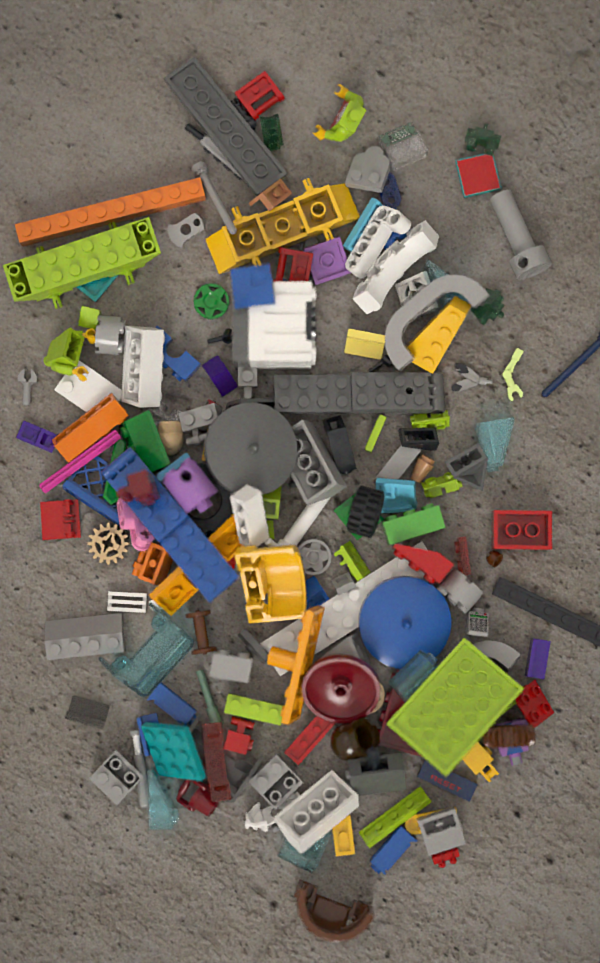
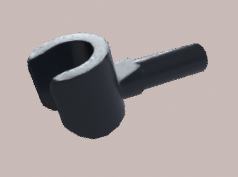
M228 328L224 331L223 335L207 339L208 344L219 341L230 344L233 341V335L230 336L233 330Z
M385 355L368 371L374 372L383 364L389 367L392 361L388 355Z

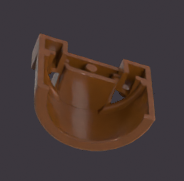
M299 879L294 893V897L297 898L298 912L304 926L315 936L331 942L348 941L363 933L372 922L374 917L372 906L357 900L353 901L352 906L316 894L317 885ZM308 902H311V906L308 910L307 904ZM351 917L353 923L346 926L348 918Z

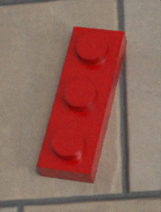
M316 715L284 753L299 765L336 723L326 721Z

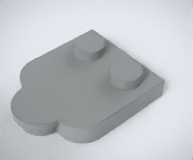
M371 146L365 152L355 155L345 181L346 187L382 193L391 168L389 159L384 156L383 150L378 146Z

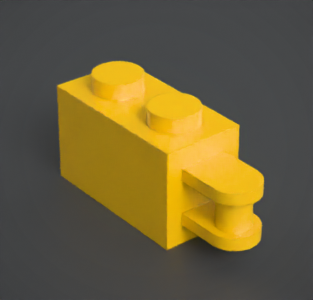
M477 742L462 759L475 775L480 772L489 783L493 776L499 775L497 770L490 764L493 761L491 757L493 753L485 745L482 747ZM488 765L491 769L484 773L482 770Z

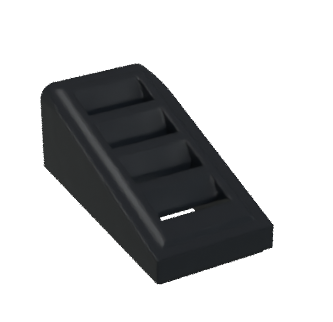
M399 428L398 430L402 447L436 451L439 446L436 428ZM405 435L408 436V438H409L408 441H406Z

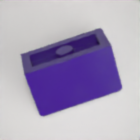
M531 638L525 670L526 677L545 679L551 641Z

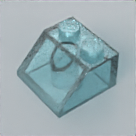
M327 832L302 854L285 837L277 857L312 873L318 867L332 833Z

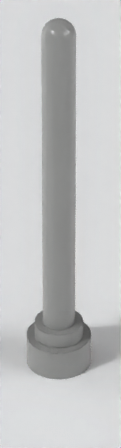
M205 162L195 163L192 166V172L195 177L201 178L230 234H235L237 229L208 177V167Z

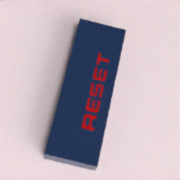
M426 759L417 777L469 802L478 785L452 771L445 777Z

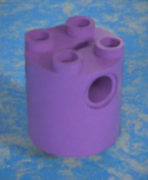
M189 457L181 463L177 471L172 469L165 474L163 483L186 514L196 508L202 513L213 505L210 498L217 493V490L195 460ZM181 477H186L188 482L183 481Z

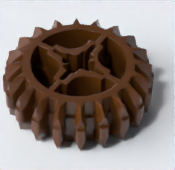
M528 724L491 726L483 735L484 745L490 748L531 746L535 744L536 738L535 728Z

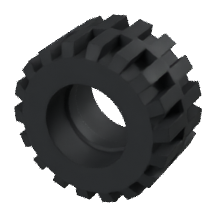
M362 485L357 489L347 521L348 532L371 538L374 535L384 504L385 495L383 491Z

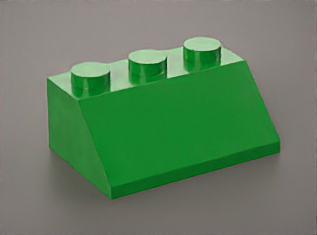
M150 410L123 422L121 434L128 441L129 445L127 448L131 447L153 474L161 472L170 465Z

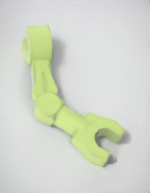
M519 348L515 349L510 363L502 373L508 386L507 394L510 401L514 400L512 397L513 392H518L519 397H523L522 390L517 384L515 385L511 374L524 352Z

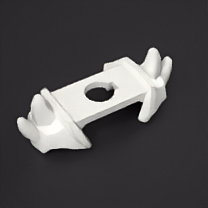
M298 791L293 792L277 809H285L300 796ZM257 802L246 813L245 828L248 829L251 826L254 830L260 828L262 831L267 832L268 826L276 823L274 817L271 816L272 811L275 809L272 806L260 809V802Z

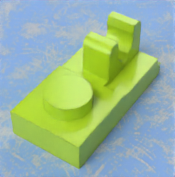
M351 541L340 546V549L334 553L335 557L339 554L343 556L344 559L339 564L343 566L347 563L351 575L357 581L371 573Z

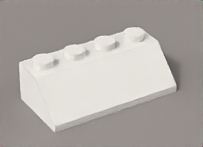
M125 326L121 402L137 407H160L162 399L161 382L163 380L162 363L164 361L163 344L165 342L164 330L151 327Z
M331 770L278 813L274 820L288 842L302 854L359 807L358 794Z

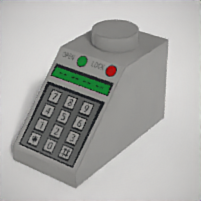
M472 608V611L467 612L465 634L488 637V613H484V609Z

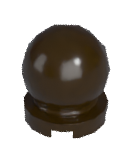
M362 717L352 721V723H343L334 729L330 747L338 758L348 761L367 757V750L370 749V746L377 748V745L380 744L379 732L375 725L372 726L368 722V718Z

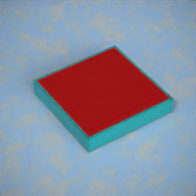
M493 152L455 161L464 198L501 190Z

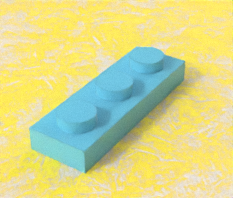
M371 198L343 244V247L350 253L375 210L380 206H384L375 198Z

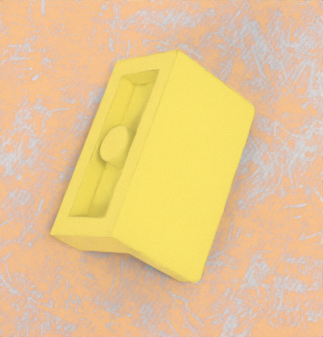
M348 329L344 353L381 360L385 335Z

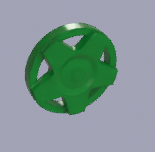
M206 284L195 293L194 307L203 318L217 319L228 310L229 296L220 285ZM209 287H215L218 289L212 291ZM200 292H202V297L197 299ZM224 294L226 297V303L222 301V297L224 296ZM198 308H204L205 314H203ZM216 310L222 311L221 313L214 315Z

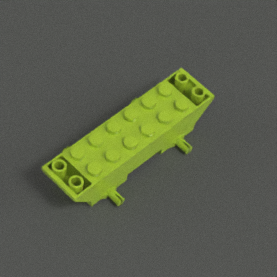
M147 217L120 227L116 226V222H112V225L111 223L108 224L110 230L44 251V246H40V249L39 247L36 248L37 254L4 264V272L14 302L30 300L38 302L44 299H52L55 309H59V307H63L59 296L73 290L74 287L107 276L110 278L116 275H125L127 285H131L130 277L132 284H134L132 272L146 266L147 262L161 254L150 218Z

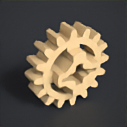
M107 523L105 528L100 524V530L94 528L95 535H89L92 539V542L87 543V545L92 546L89 553L94 552L93 558L99 557V563H103L104 560H106L107 565H110L111 560L118 563L117 558L124 559L122 553H128L125 546L130 545V543L125 542V539L129 536L122 534L124 530H117V524L113 528H111L110 523ZM105 531H110L107 536H99L101 533ZM117 534L121 539V545L116 541ZM111 538V543H113V546L108 547V549H106V544H104L105 540L109 541V539ZM96 542L101 546V553L97 550ZM111 551H118L114 556L107 557Z

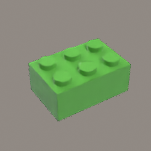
M431 503L422 506V511L418 512L412 509L404 512L403 516L399 518L396 515L386 517L384 519L385 522L381 525L388 546L446 528L439 505L434 507V504Z

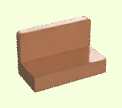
M280 178L249 202V205L252 206L258 200H261L268 211H271L290 196L292 192Z

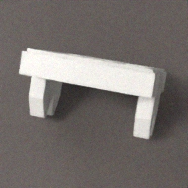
M427 271L395 284L400 303L408 297L412 299L413 291L417 290L415 283L425 284L426 286L430 283ZM409 287L410 291L408 293V296H406L407 289ZM437 301L419 316L436 311V308H439Z

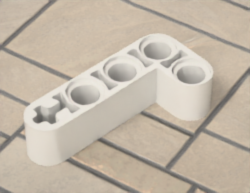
M387 206L378 207L345 263L346 269L359 279L365 278L367 276L366 272L377 260L392 232L405 234L411 227V221L396 209Z

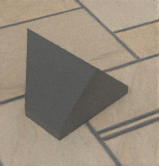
M479 443L445 461L454 479L483 491L488 458Z

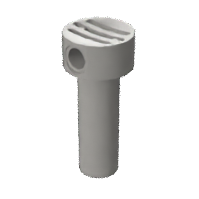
M503 190L493 195L490 201L515 255L509 263L516 279L524 280L548 269L552 262L545 246L535 245L511 190Z

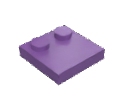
M340 236L334 237L330 241L325 240L303 248V251L314 253L310 272L315 285L351 273L345 267L347 257Z

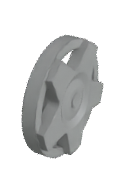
M310 539L298 547L303 557L304 572L306 574L318 575L327 570L331 563V551L324 542ZM311 543L310 548L303 547L304 545ZM320 544L323 545L327 551H322L320 549ZM328 560L327 565L323 568L322 562ZM312 567L315 572H309L307 569Z

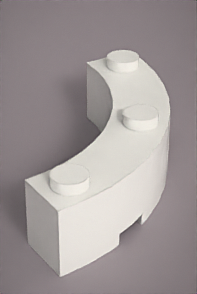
M426 220L410 229L406 233L407 237L401 242L396 240L366 272V280L359 283L352 298L366 314L378 311L382 307L387 293L394 283L404 275V272L426 253L436 249L439 235Z

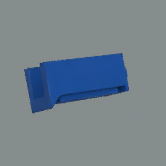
M162 682L147 699L155 700L154 703L180 724L183 722V726L187 724L191 726L197 717L195 715L197 710Z
M400 825L370 858L372 863L370 867L378 874L382 872L385 875V870H389L409 848L410 842H416L417 839Z

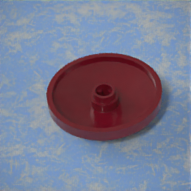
M334 654L317 660L307 669L302 683V696L307 707L318 717L333 723H352L356 719L365 718L375 709L380 697V681L374 669L365 661L351 655Z

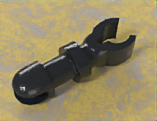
M234 98V102L231 100L230 102L249 126L255 130L257 125L248 116V111L242 108L238 99Z

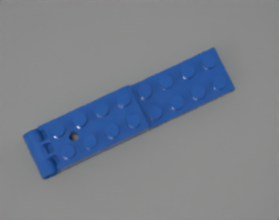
M129 447L101 471L102 475L116 492L119 488L129 485L127 475L146 469L154 476L160 499L155 500L154 504L147 506L135 499L126 504L207 601L212 602L239 579V575L185 513L136 452Z

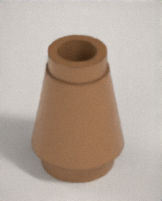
M421 454L416 460L410 478L421 483L433 469L435 461Z

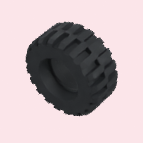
M197 463L213 486L219 491L221 505L219 510L209 518H196L190 513L187 515L206 537H210L234 514L230 498L234 493L223 488L213 478L206 464ZM181 477L183 481L188 482L186 477Z

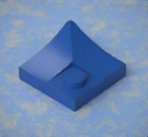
M270 264L230 270L235 309L276 304Z

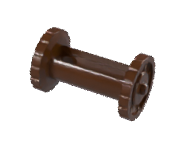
M196 610L195 613L185 614L186 618H193L198 649L191 651L192 655L201 653L205 655L207 652L217 651V647H209L204 616L211 614L210 610L201 612Z

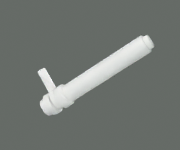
M330 498L306 505L284 538L280 539L278 543L271 538L267 539L264 543L268 547L297 546Z

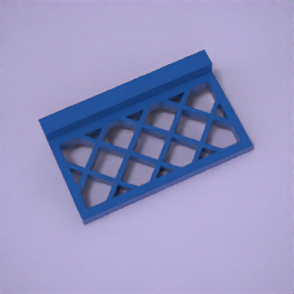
M96 456L94 459L97 461L98 467L86 469L85 464L84 470L80 468L62 485L63 490L120 527L118 511L115 509L117 505H109L105 499L104 501L99 497H103V494L94 495L91 493L90 485L101 484L103 486V483H106V480H102L101 470L108 466V462ZM99 471L100 481L89 482L87 473ZM85 473L87 483L78 484L73 481L77 474Z

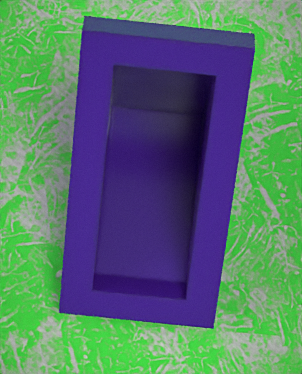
M218 355L202 364V367L222 397L238 387Z

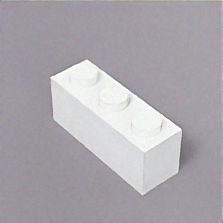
M246 485L231 495L230 498L239 543L244 546L256 545L258 547L269 539L262 494L258 489Z

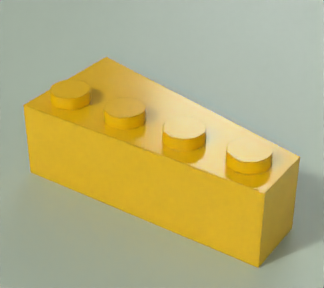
M454 296L406 344L407 348L416 358L412 363L433 374L472 305Z

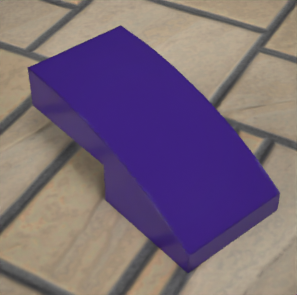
M23 420L16 438L52 453L55 448L52 439L57 434Z

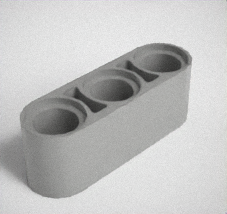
M401 445L374 480L377 478L399 479L422 449L402 447Z

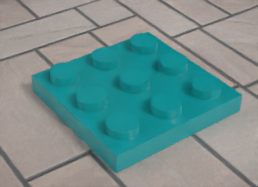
M145 722L141 726L159 776L202 781L206 778L188 726Z

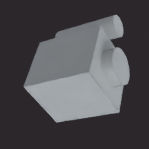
M238 367V388L244 389V398H252V389H258L257 367Z

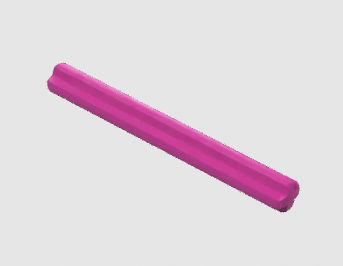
M117 430L111 431L40 483L41 490L44 493L49 492L120 440V434Z

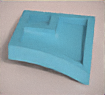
M386 478L376 479V490L383 491L385 495L381 513H398L417 509L415 481Z

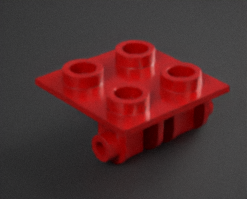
M79 499L40 502L42 540L81 538Z
M533 680L529 684L522 686L524 690L515 699V702L528 724L535 728L554 714V711L536 680Z

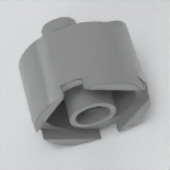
M98 315L97 320L101 322L99 325H96L95 347L99 348L95 350V353L119 355L124 350L122 334L125 331L126 320H122V317Z
M454 569L437 588L442 595H448L446 599L453 606L458 604L457 607L464 614L473 607L483 594L473 582L471 583L457 569Z

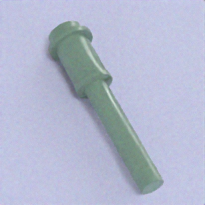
M204 670L197 671L198 680L208 708L205 710L211 724L209 728H212V731L224 728V722L221 721L218 707L214 705Z

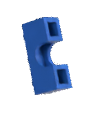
M164 332V361L162 367L165 369L169 367L173 371L172 375L179 382L182 379L187 382L200 368L201 364L187 351L178 358L168 356L167 347L173 340Z

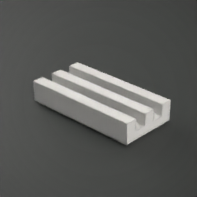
M108 591L107 611L146 613L147 594ZM113 596L143 597V601L115 600L112 598ZM112 603L142 605V609L112 607Z

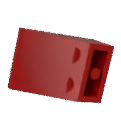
M394 544L391 547L394 549L393 554L401 560L404 558L408 560V566L416 572L422 571L425 574L423 577L431 584L435 582L440 583L454 565L439 552Z

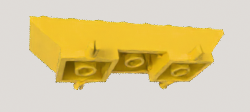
M307 178V182L306 179L302 181L306 189L303 195L293 198L292 201L277 206L271 211L267 210L259 214L255 213L242 217L239 206L235 207V209L232 208L231 211L235 218L233 223L237 232L230 234L225 225L222 229L205 239L219 275L250 262L254 266H257V263L262 265L260 258L278 252L279 247L288 248L323 233L326 241L333 240L334 237L331 230L360 218L348 187L343 183L313 188L310 178Z

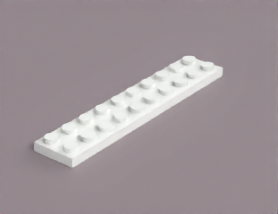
M422 541L413 546L414 548L427 550ZM396 557L356 582V587L349 592L337 594L320 605L325 607L315 654L358 627L361 605L365 597L376 585L396 576H414L427 581L423 577L425 574L420 570L416 572L409 567V561L405 558L401 560ZM302 619L291 623L261 642L260 645L268 653L272 646L297 653L299 646L297 638L304 624ZM274 667L280 676L288 672V670Z

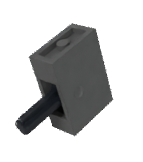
M370 746V749L367 750V757L348 760L349 768H345L346 782L358 796L406 790L402 753L387 755L385 752H381L379 754L378 748Z

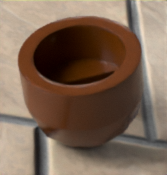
M498 551L488 552L490 555L486 556V561L492 567H497L501 563L503 555Z

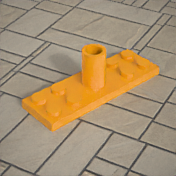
M234 514L208 538L227 562L235 556L237 547H244V545L239 543ZM178 567L149 594V597L172 616L198 591V588L183 570Z
M317 605L303 613L302 623L304 624L297 638L299 642L297 653L272 646L269 651L268 665L293 672L290 686L287 687L285 692L286 704L281 710V717H283L281 723L289 725L301 717L304 703L302 683L307 669L313 663L325 610L323 606Z

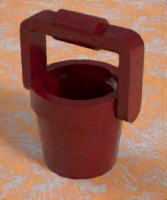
M188 779L183 781L178 790L179 794L176 797L177 802L192 812L197 810L208 817L212 815L220 802L207 790L208 786L205 783ZM190 782H193L199 788L188 802L182 797L188 790Z

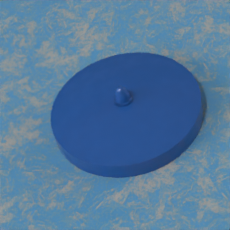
M396 576L376 585L365 597L359 612V633L367 650L381 663L398 669L416 668L433 660L445 647L451 632V613L444 596L432 584L414 576Z

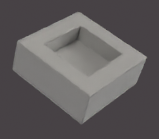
M349 572L331 580L338 595L347 593L356 587Z

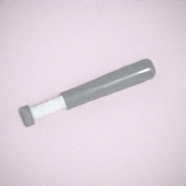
M139 730L130 731V736L133 737L135 768L144 776L137 784L139 803L141 807H149L151 805V796L144 754L141 749Z

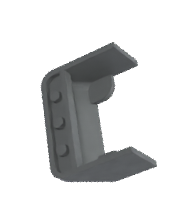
M198 714L189 730L206 775L202 782L208 786L207 790L224 801L233 803L252 778L264 755L261 754L255 763L249 758H240L237 762L205 742L207 738L206 732L202 727L197 726L202 717L201 714Z

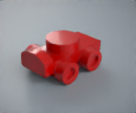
M457 847L431 855L434 865L438 864L440 868L446 866L445 861L447 860L451 864H455L457 862L456 857L460 856Z

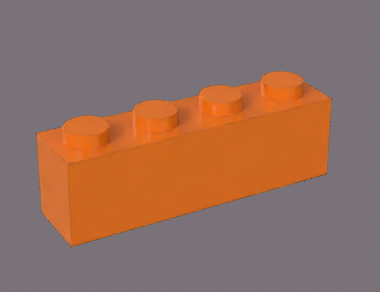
M111 393L52 439L53 445L69 463L85 449L94 445L99 438L109 434L117 424H122L129 415L123 405Z

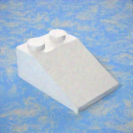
M78 361L75 369L79 366H84L89 374H83L87 380L80 381L75 374L73 376L64 375L54 389L85 412H88L111 393L119 402L122 399L121 389L81 361Z

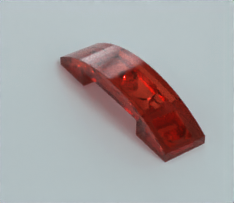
M222 722L202 724L204 763L211 802L231 800L223 749Z

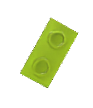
M448 410L441 414H430V418L427 417V414H413V416H410L412 428H436L437 430H442L450 427Z
M447 472L437 478L430 477L421 482L425 497L430 499L443 495L441 488H445L447 494L457 491L462 487L461 481L454 479L451 472Z

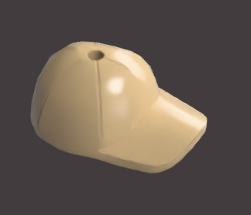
M161 421L157 428L167 456H173L181 450L184 442L181 423L179 421Z

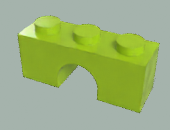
M228 693L224 713L281 726L283 718L281 717V710L284 705Z

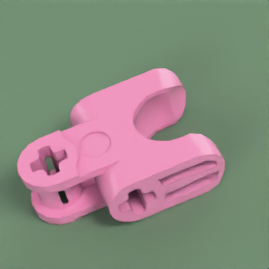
M118 498L117 511L120 528L122 530H130L131 543L136 550L146 551L155 537L122 499Z

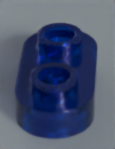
M389 172L387 177L389 184L385 185L383 192H379L384 206L396 209L401 203V195L394 175ZM392 197L395 199V202L389 203L388 199Z

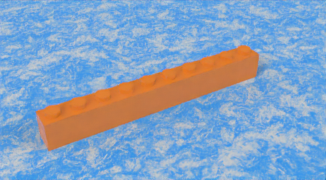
M199 177L17 223L15 228L19 243L24 247L107 226L109 223L112 224V222L119 223L205 201L206 197L201 178Z

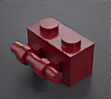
M146 469L127 475L129 485L121 487L117 491L118 497L126 503H130L135 499L147 506L154 504L155 500L160 499L154 476Z

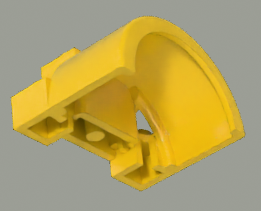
M256 545L237 547L235 559L238 572L241 574L249 624L302 619L303 613L307 610V590L303 561L296 545L256 548ZM268 593V604H265L263 600Z

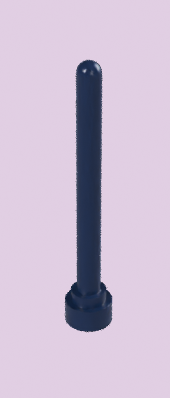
M600 332L598 333L597 340L542 391L543 397H548L600 348Z

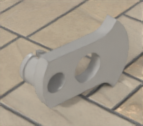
M193 213L175 225L169 223L168 235L170 240L176 246L184 248L187 240L205 230L206 220L197 213ZM197 219L200 220L199 226L197 225ZM184 224L191 226V232L188 235L182 232Z

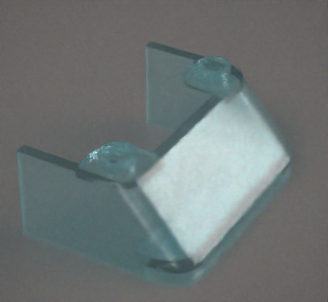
M152 602L148 605L157 613L151 623L155 632L131 659L126 656H120L112 664L102 657L98 659L116 679L142 697L151 694L194 645V640Z

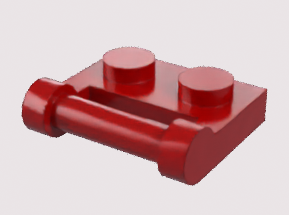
M266 71L235 92V96L254 121L277 102L281 103L285 100V97ZM271 91L274 93L273 97L255 110L253 109L252 105Z
M279 247L278 253H280L276 278L273 279V282H308L314 253ZM287 255H292L289 280L283 281Z

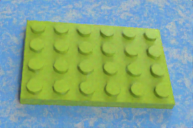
M463 638L387 722V726L447 777L520 695L524 688L466 638Z

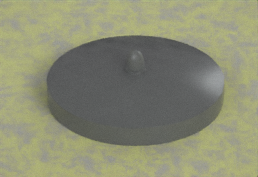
M253 402L241 403L226 409L212 422L204 441V456L209 472L226 490L236 493L244 486L249 485L261 491L263 495L280 487L291 475L297 459V441L291 425L281 413L264 404Z

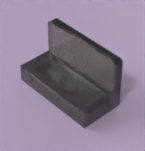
M73 696L65 719L103 729L110 706Z

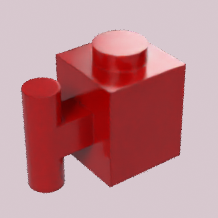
M232 716L230 724L237 725L238 727L237 730H228L224 749L246 755L247 751H251L254 740L250 739L251 734L244 733L245 728L253 730L255 722Z

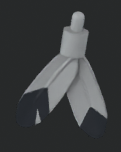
M456 363V371L466 379L456 382L451 387V390L461 392L478 384H492L493 381L487 380L485 377H479L477 373L464 364Z

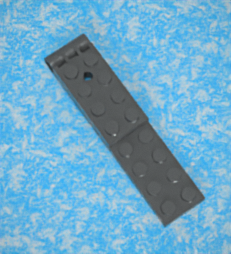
M351 372V375H274L273 377L274 409L281 414H441L445 412L444 379L442 373Z

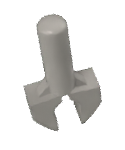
M23 369L18 375V382L24 385L23 405L29 406L31 386L34 383H38V376L31 369V378L27 382L25 379L26 370Z

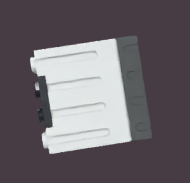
M273 282L276 304L235 309L233 296V364L235 370H238V367H257L258 370H311V366L315 365L316 287H312V282Z

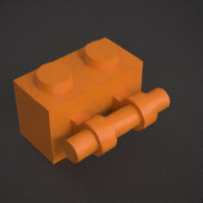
M151 542L150 547L146 551H140L137 561H134L132 575L153 585H160L167 578L173 558L160 543Z

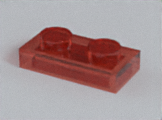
M466 536L458 537L457 542H454L455 553H459L460 561H457V569L464 575H471Z

